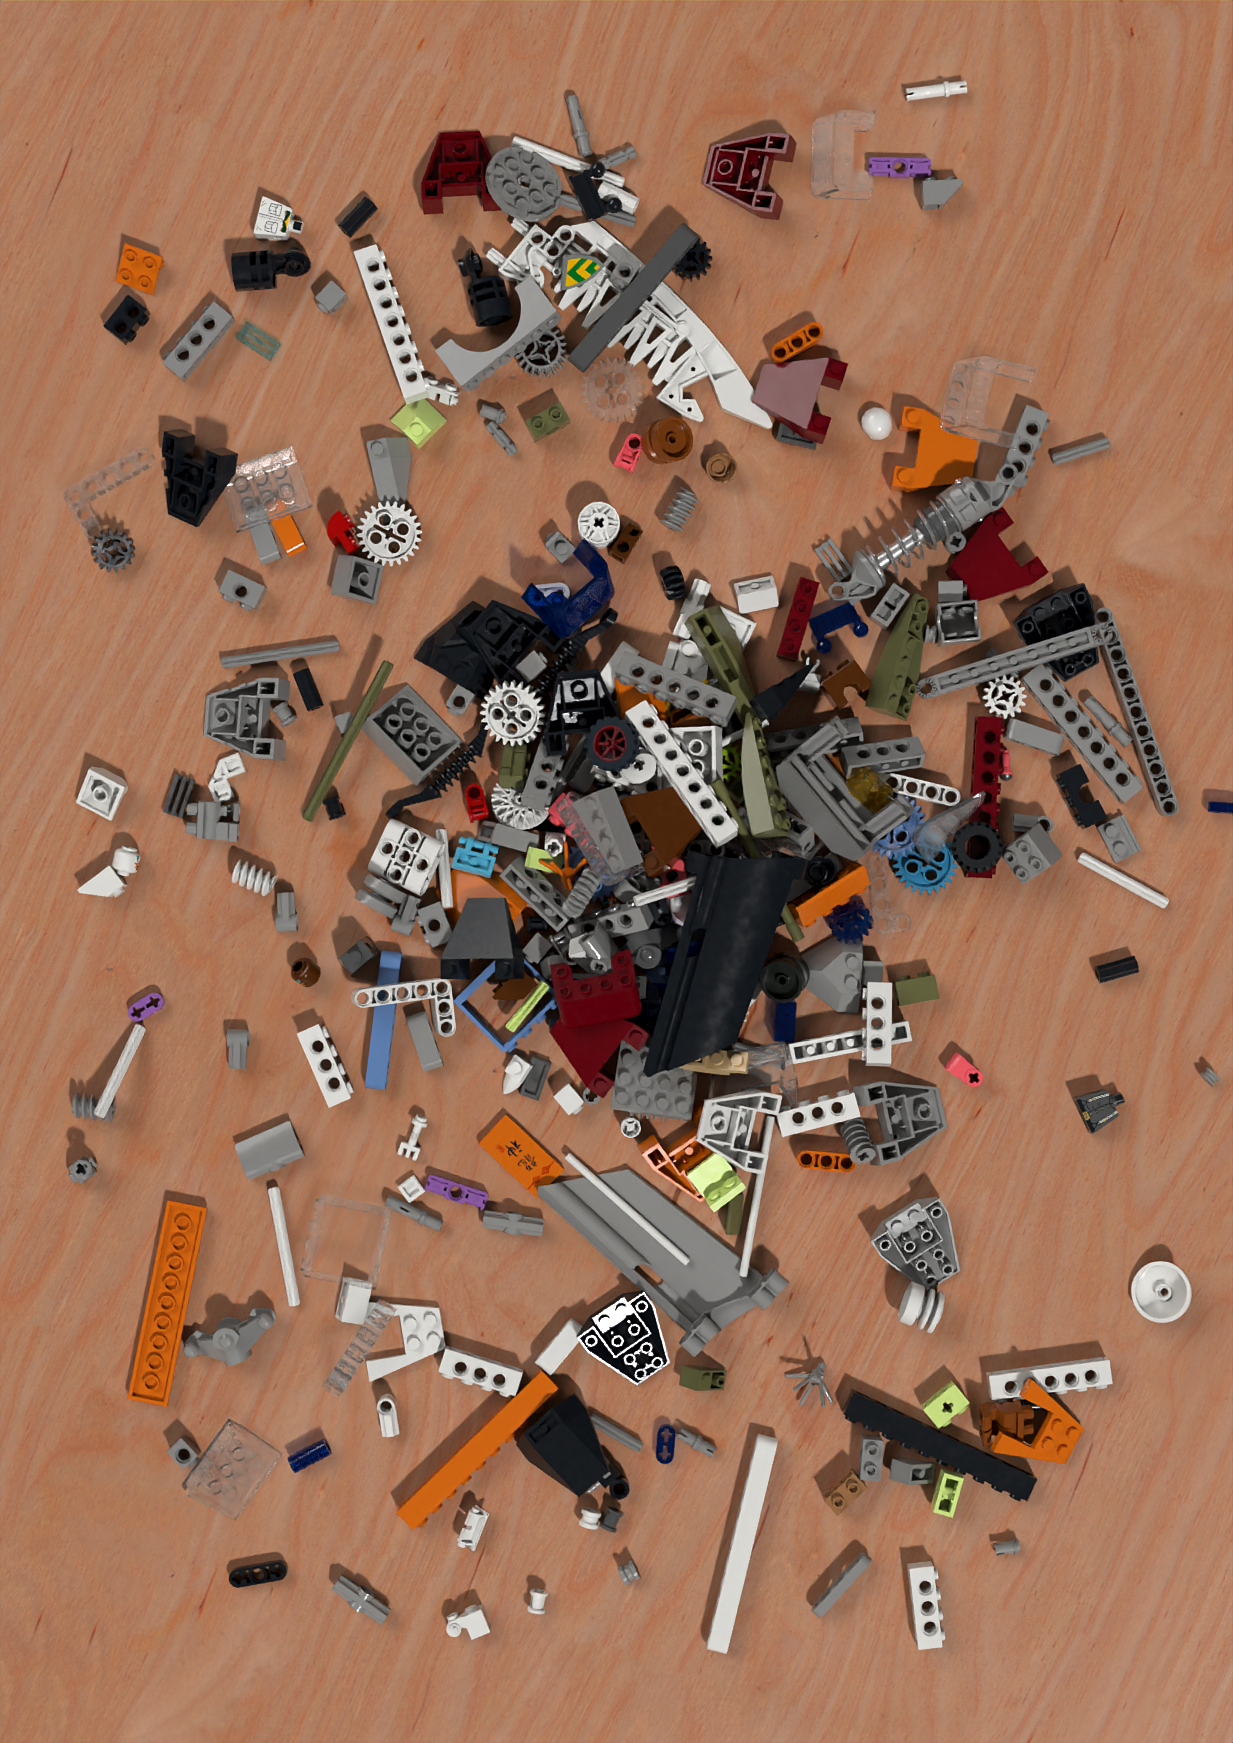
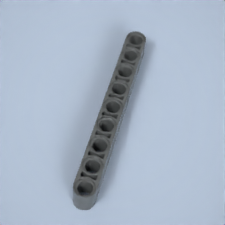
M682 223L572 351L567 360L584 373L698 240L699 235L685 223Z

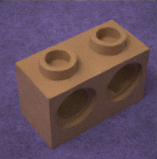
M851 1468L822 1497L824 1502L838 1516L867 1489V1486Z

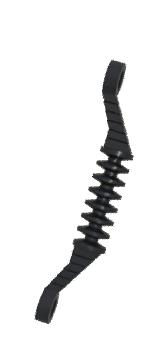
M608 608L601 616L599 624L565 640L569 646L560 647L564 654L556 653L560 660L552 659L555 667L547 666L551 673H543V676L546 678L545 681L538 680L541 688L533 687V691L537 690L535 697H542L539 704H545L551 698L547 692H553L552 684H555L557 673H561V671L568 672L566 664L573 666L570 658H578L575 650L582 652L589 639L610 628L618 617L617 611ZM530 736L531 741H530L529 743H527V742L523 739V743L526 744V745H530V744L535 740V738H532V737Z
M495 709L496 715L501 711V709ZM487 722L481 723L478 735L470 743H467L469 751L462 748L461 751L464 756L456 754L458 762L450 760L452 768L444 766L447 773L444 774L439 771L440 780L433 777L435 785L427 783V787L420 794L398 800L385 815L392 819L406 806L433 799H441L440 790L448 792L445 785L448 784L453 787L451 779L459 781L457 773L465 775L462 768L465 767L470 770L471 767L468 762L476 764L474 756L483 757V749L488 730L484 729L488 725Z

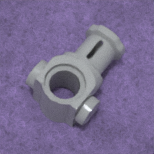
M83 1156L68 1168L70 1170L68 1176L74 1183L79 1182L82 1184L97 1172L95 1170L97 1164L91 1157L87 1159Z

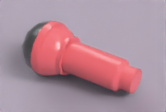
M1003 750L1002 773L999 776L1003 781H1009L1013 777V772L1010 768L1009 750Z

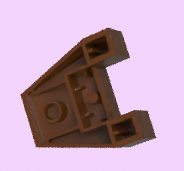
M693 786L689 787L691 792H696ZM673 787L628 796L619 800L628 824L630 825L638 820L655 849L642 857L644 862L641 863L651 878L656 879L671 869L702 830ZM703 803L700 804L702 808L707 809Z

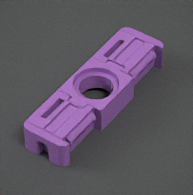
M871 157L868 162V176L870 178L872 175H889V178L904 179L925 176L929 178L931 175V159ZM902 163L905 166V171L897 173L894 170V165Z
M434 1174L429 1175L425 1186V1192L430 1190V1192L442 1196L445 1195V1199L481 1207L480 1210L484 1209L488 1198V1192ZM455 1186L462 1189V1195L458 1198L451 1195V1189Z

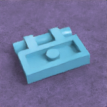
M460 836L459 844L466 847L465 849L457 847L451 868L491 878L496 857L489 856V853L498 854L499 846L492 845L489 842L477 841L470 836L468 838ZM472 848L483 850V853H478L471 850Z

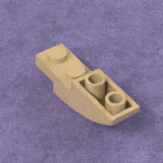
M719 1050L678 1068L719 1075H730V1073L747 1074L750 1054L749 1052Z

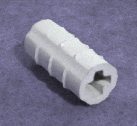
M603 181L598 189L601 200L606 203L610 198L617 197L622 202L621 210L631 215L635 212L640 198L632 195V193H628L606 181Z

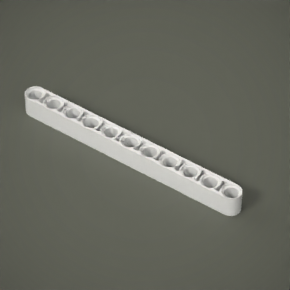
M757 1434L708 1635L706 1645L708 1650L724 1654L728 1651L778 1438Z

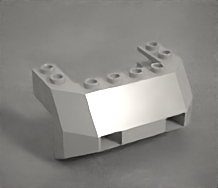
M835 716L776 766L781 792L806 822L813 825L814 831L831 852L856 861L865 856L880 838L905 821L915 809L904 795L901 794L873 815L823 755L850 731L840 718Z

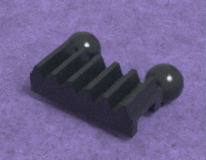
M601 162L592 163L590 169H585L583 173L574 177L571 175L568 179L573 193H575L576 199L583 210V214L586 216L587 222L605 216L608 212L618 213L622 209V202L617 197L610 198L607 204L604 205L591 177L601 178L605 174L606 169Z

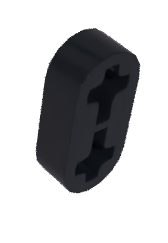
M665 898L657 900L658 905H655L653 902L647 903L655 923L660 926H666L671 922L672 913ZM659 909L666 914L663 921L658 919L660 917Z

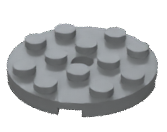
M508 147L497 152L489 162L485 175L486 185L489 194L503 212L519 220L537 222L547 219L558 208L561 202V181L553 166L544 157L536 152L524 151L523 147ZM521 182H525L528 187L520 186Z

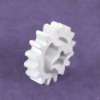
M1005 675L1002 676L1001 680L995 678V683L991 681L987 683L990 688L983 689L987 695L983 696L982 699L987 700V703L983 706L990 707L989 714L995 712V717H999L1001 714L1003 719H1007V714L1012 718L1015 716L1014 711L1017 713L1021 712L1019 706H1025L1022 699L1027 698V695L1022 694L1025 687L1019 688L1020 681L1014 683L1013 676L1007 680ZM1003 684L1010 685V686L1013 687L1014 689H1013V690H1010V689L1006 688L1005 685H1003ZM996 688V695L991 699L992 691ZM1002 693L1004 695L1012 694L1011 696H1009V698L1006 699V701H997V699H999L1002 696ZM1017 696V702L1013 707L1012 701ZM995 705L1002 706L1004 710L998 709Z

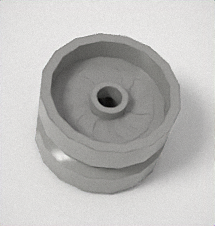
M367 873L363 883L372 889V892L361 888L358 889L354 898L393 919L398 909L388 902L389 899L396 903H402L407 894L397 889L394 884L387 880Z

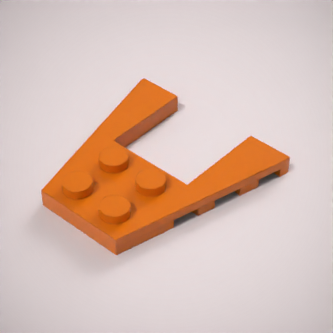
M1028 1377L1019 1396L1048 1410L1047 1417L1031 1446L999 1431L990 1449L995 1453L1065 1464L1084 1428L1034 1380Z

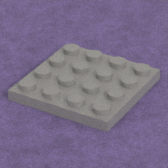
M652 1035L639 1051L622 1040L610 1109L691 1122L698 1072L675 1068L670 1071H661L652 1077H647L643 1069Z

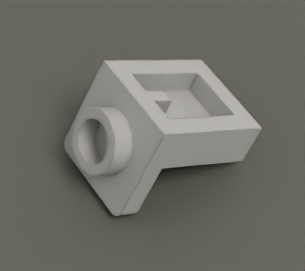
M560 531L552 532L545 539L547 542L545 548L561 564L576 551V548L562 536Z

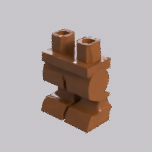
M1019 1400L1004 1402L1001 1405L998 1402L995 1404L989 1402L980 1404L979 1435L983 1447L989 1446L992 1436H997L999 1431L1019 1441H1023V1435L1033 1434L1032 1421H1024V1419L1034 1418L1032 1405L1021 1406Z

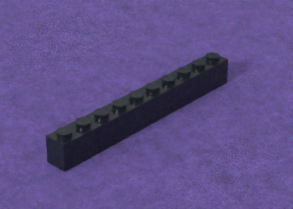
M854 1389L851 1390L842 1409L843 1414L846 1415L845 1419L848 1421L863 1423L865 1429L874 1432V1430L882 1432L881 1436L891 1441L894 1438L900 1441L899 1444L907 1449L913 1447L919 1450L918 1453L926 1458L932 1456L937 1459V1463L945 1467L949 1464L955 1467L954 1470L962 1475L968 1473L973 1476L972 1479L981 1484L987 1482L991 1484L992 1489L1000 1493L1004 1490L1010 1493L1009 1496L1017 1501H1021V1499L1028 1501L1037 1481L1033 1474Z

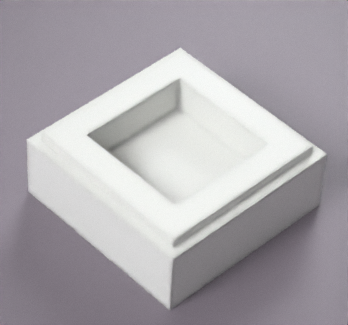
M415 1175L398 1186V1189L409 1203L425 1192L424 1187Z

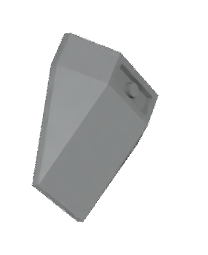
M939 1197L914 1200L881 1221L870 1239L881 1258L911 1281L924 1285L925 1292L960 1271L950 1216Z

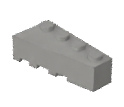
M614 786L596 791L572 803L614 874L644 862Z

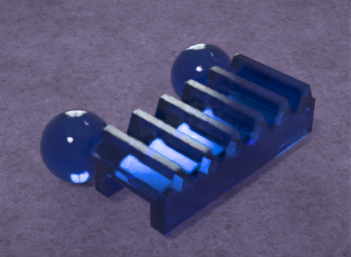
M849 602L808 621L818 641L816 649L821 654H827L832 649L831 641L825 638L824 635L851 623L854 624L853 633L856 637L863 638L869 632L868 625L861 622V618L854 605L851 606Z

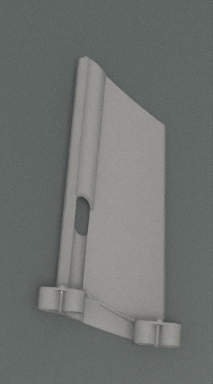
M630 1169L596 1176L690 1259L686 1265L680 1262L586 1177L538 1186L537 1195L640 1290H644L646 1295L686 1331L679 1344L693 1357L722 1328L756 1305L765 1310L775 1299V1296L789 1283L775 1268H772L763 1276L749 1265L747 1277L739 1276L742 1258ZM641 1264L647 1265L663 1280V1283L658 1286L650 1285L635 1271V1267Z

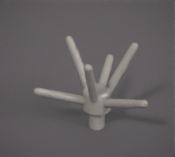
M819 1362L817 1368L813 1369L811 1373L785 1374L786 1378H806L795 1386L793 1391H797L808 1382H811L799 1406L804 1404L814 1385H819L822 1407H825L824 1393L829 1402H833L823 1382L825 1377L823 1372L826 1364Z

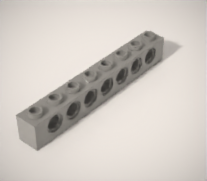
M1043 664L1037 665L1020 679L1021 683L1120 804L1125 803L1143 788L1140 785L1142 783L1140 778L1136 774H1131L1127 769L1129 765L1123 758L1119 759L1117 757L1114 746L1104 741L1102 738L1104 735L1098 727L1094 728L1091 725V719L1087 713L1081 712L1078 709L1077 701L1065 693V687L1059 680L1056 681L1052 677V670L1046 664L1044 666ZM1042 680L1048 682L1049 689L1047 691H1044L1040 688V682ZM1054 696L1061 698V706L1058 707L1053 704ZM1069 711L1074 714L1073 722L1066 720V712ZM1080 727L1085 728L1087 731L1085 738L1080 737L1078 734ZM1092 743L1099 745L1100 750L1098 753L1091 751ZM1105 758L1112 761L1110 769L1104 767L1103 762ZM1118 774H1122L1125 777V782L1122 785L1116 781Z

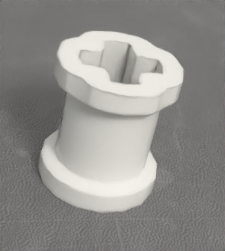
M531 1589V1601L527 1611L534 1614H544V1602L548 1592L542 1589Z

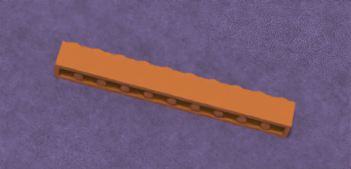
M540 1369L516 1393V1396H512L397 1508L396 1513L412 1530L417 1526L421 1528L428 1520L426 1517L431 1512L435 1514L443 1506L441 1504L446 1498L448 1500L451 1499L457 1492L456 1488L460 1484L464 1486L471 1479L470 1474L474 1470L478 1472L486 1464L485 1460L489 1456L494 1457L500 1451L499 1446L504 1441L508 1443L515 1436L513 1432L517 1428H524L530 1421L528 1418L533 1413L537 1415L544 1408L542 1404L547 1399L551 1401L559 1393L557 1391L559 1384L543 1369Z

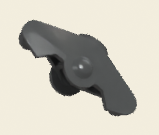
M677 923L666 926L654 925L646 930L624 935L626 941L619 950L630 949L634 964L645 969L654 968L659 964L664 949L670 945L678 946L683 926Z

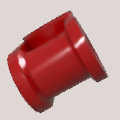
M478 784L469 785L465 790L470 823L485 818L490 820L483 788ZM473 787H477L480 790V796L476 799L471 798L469 795V791ZM483 811V813L474 814L475 812Z

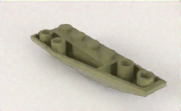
M919 594L913 595L890 634L878 662L865 704L866 707L877 713L903 721L908 719L917 690L916 686L919 681L929 600Z
M719 605L708 607L689 616L684 624L713 675L718 679L721 689L726 693L736 696L737 706L734 711L744 727L746 714L752 713L756 715V713L749 704V701L755 697V692L741 644Z
M747 713L743 731L741 762L743 792L752 836L760 839L790 835L789 828H791V823L786 816L785 809L787 805L779 789L778 780L762 731V722L758 716Z

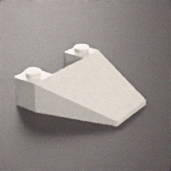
M750 1089L705 1100L696 1141L735 1167L747 1172L764 1175L769 1155L748 1149L756 1112L778 1116L782 1096L764 1090Z

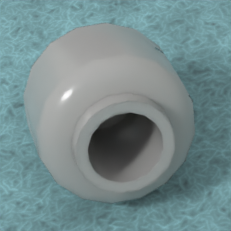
M556 952L546 954L545 958L540 962L542 976L549 983H553L550 965L565 963Z

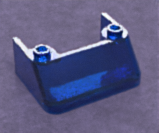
M585 539L579 543L573 555L594 577L569 600L560 592H552L545 597L533 583L527 587L521 597L543 622L561 638L570 636L608 603L615 594L607 562Z

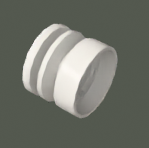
M593 502L584 507L578 518V530L582 541L595 549L606 548L615 542L620 531L619 515L611 505L604 502ZM596 520L599 522L603 521L602 528L599 526L595 527Z
M911 1281L901 1301L897 1321L911 1326L917 1318V1328L922 1330L925 1326V1331L932 1333L942 1316L945 1294L939 1291L935 1296V1290L931 1288L927 1295L924 1296L925 1286Z

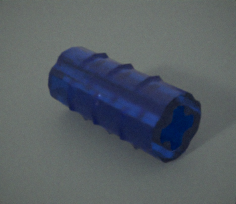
M323 1438L289 1456L288 1462L293 1472L297 1473L331 1455L332 1451L326 1439Z

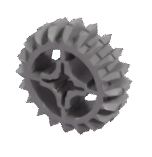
M549 328L543 333V337H548L552 341L542 342L539 339L532 341L534 349L527 357L525 350L515 355L516 360H521L518 366H525L523 369L524 373L531 370L530 376L533 377L537 372L538 378L541 379L542 373H545L546 378H549V371L556 375V367L560 370L563 369L560 362H567V359L563 356L568 355L569 352L565 350L568 347V343L562 342L565 336L557 337L560 330L556 329L552 332L553 328ZM557 345L558 354L552 362L549 353ZM538 346L539 348L542 347V349L545 348V356L544 354L541 355V353L538 354ZM541 360L545 365L538 366L531 363V361Z
M590 866L585 867L564 902L562 911L569 917L579 918L602 881L603 874Z

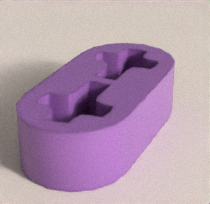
M159 993L147 995L129 1007V1018L133 1021L146 1019L163 1008L165 1004L164 997ZM152 997L160 999L158 1007L156 1005L148 1007L147 1004L152 1002ZM135 1007L137 1009L145 1007L146 1010L140 1013L141 1017L133 1015Z

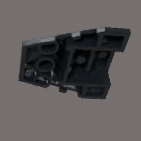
M472 601L432 636L426 639L414 659L430 669H434L483 700L494 682V677L466 631L485 609V607Z

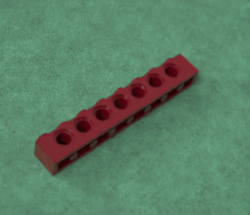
M977 716L974 722L968 823L981 822L979 816L982 812H985L989 816V821L986 824L993 826L998 831L999 824L995 823L996 815H999L1000 803H997V795H1000L1001 783H998V775L1002 773V763H999V755L1003 754V743H1000L1001 735L1004 734L1005 724L1001 723L1002 718ZM989 732L994 736L992 743L985 741V733ZM985 752L992 755L993 760L991 763H986L983 760ZM984 772L991 775L990 783L983 782L982 774ZM983 792L990 795V801L987 804L981 801V794ZM974 835L967 840V855L973 859H977V855L980 852L985 855L989 852L988 841L982 844L978 840L979 835ZM996 865L985 872L972 873L966 871L965 877L992 879V875L996 874Z

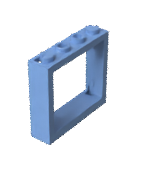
M525 958L524 967L539 982L543 980L549 985L548 992L553 997L505 1044L464 1003L495 972V960L453 1001L503 1053L506 1050L511 1052L518 1045L516 1041L521 1036L525 1038L533 1031L530 1027L535 1022L540 1024L547 1017L545 1012L549 1008L554 1010L558 1006L554 987Z

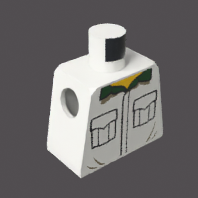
M262 196L253 234L256 239L288 241L290 232L302 233L304 223L294 220L295 213L293 209Z

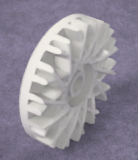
M496 783V788L493 789L494 793L491 795L492 809L496 818L503 825L519 830L530 829L542 823L549 815L547 810L552 806V800L550 805L545 806L544 812L520 804L524 788H501ZM537 785V786H536V787L539 788V789H544V788H545V787L542 786V785Z

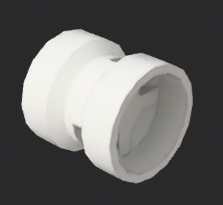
M629 1116L623 1119L621 1131L624 1136L633 1138L640 1133L641 1125L637 1118Z

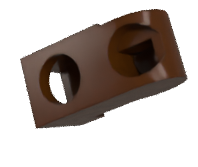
M629 523L611 548L609 556L625 564L642 536L643 530Z

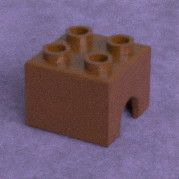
M848 659L836 667L838 671L835 673L829 671L820 679L819 688L835 711L840 710L849 703L844 696L845 687H853L861 695L872 686V683L855 660L851 662Z

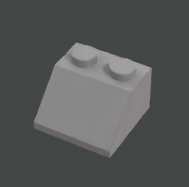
M338 555L330 594L376 605L384 566L356 556Z

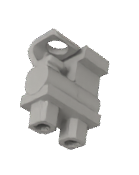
M201 800L198 803H189L187 805V815L198 816L197 823L187 822L186 833L196 835V838L226 840L229 842L239 841L240 822L238 821H240L241 802H234L231 805H222L221 801ZM229 815L235 822L220 821V817Z

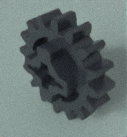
M700 238L692 246L695 248H691L682 258L680 264L674 267L676 269L675 276L681 274L682 280L686 277H689L690 282H692L693 277L700 280V274L707 275L705 268H711V264L708 263L712 261V256H708L711 253V249H705L707 243L700 244ZM701 254H703V256H704V263H703V264H702L701 261L699 260V257L701 256ZM687 257H694V262L692 260L688 262Z
M108 528L107 534L101 531L102 536L100 538L94 537L97 543H91L92 548L95 549L91 551V555L96 556L93 559L95 564L99 563L100 569L106 566L107 572L114 568L117 573L119 567L125 570L126 563L132 564L129 558H135V554L131 552L135 550V546L131 544L133 540L131 537L127 538L126 532L120 534L119 529H116L115 533H113ZM120 540L125 543L126 549L120 546ZM116 547L117 551L110 553L109 550H113ZM100 552L106 555V561L101 558Z

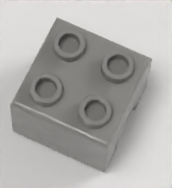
M977 599L940 603L934 606L938 647L978 643L982 640L981 628L978 626L977 618L979 610Z
M1040 823L1030 828L1022 836L1012 840L1002 851V858L1022 885L1051 867L1063 856Z

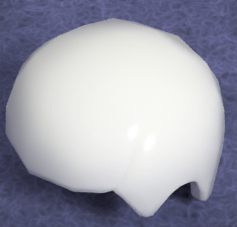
M874 407L863 415L861 421L862 429L870 439L882 440L889 436L892 431V418L885 409Z

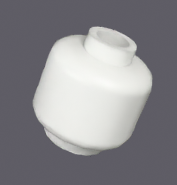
M122 846L115 851L112 867L118 870L117 874L129 876V873L137 872L141 855L137 852L136 848Z

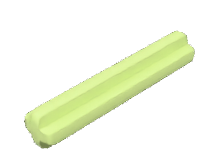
M540 981L506 1024L508 1030L514 1032L549 989V985L545 981Z

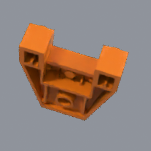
M904 406L901 411L898 431L919 434L914 468L901 466L893 468L890 490L915 492L950 486L954 484L955 480L964 476L973 477L978 441L925 409Z
M704 1100L693 1107L691 1119L697 1127L664 1149L654 1134L637 1145L641 1154L654 1171L700 1203L705 1198L689 1180L687 1173L714 1153L696 1141Z

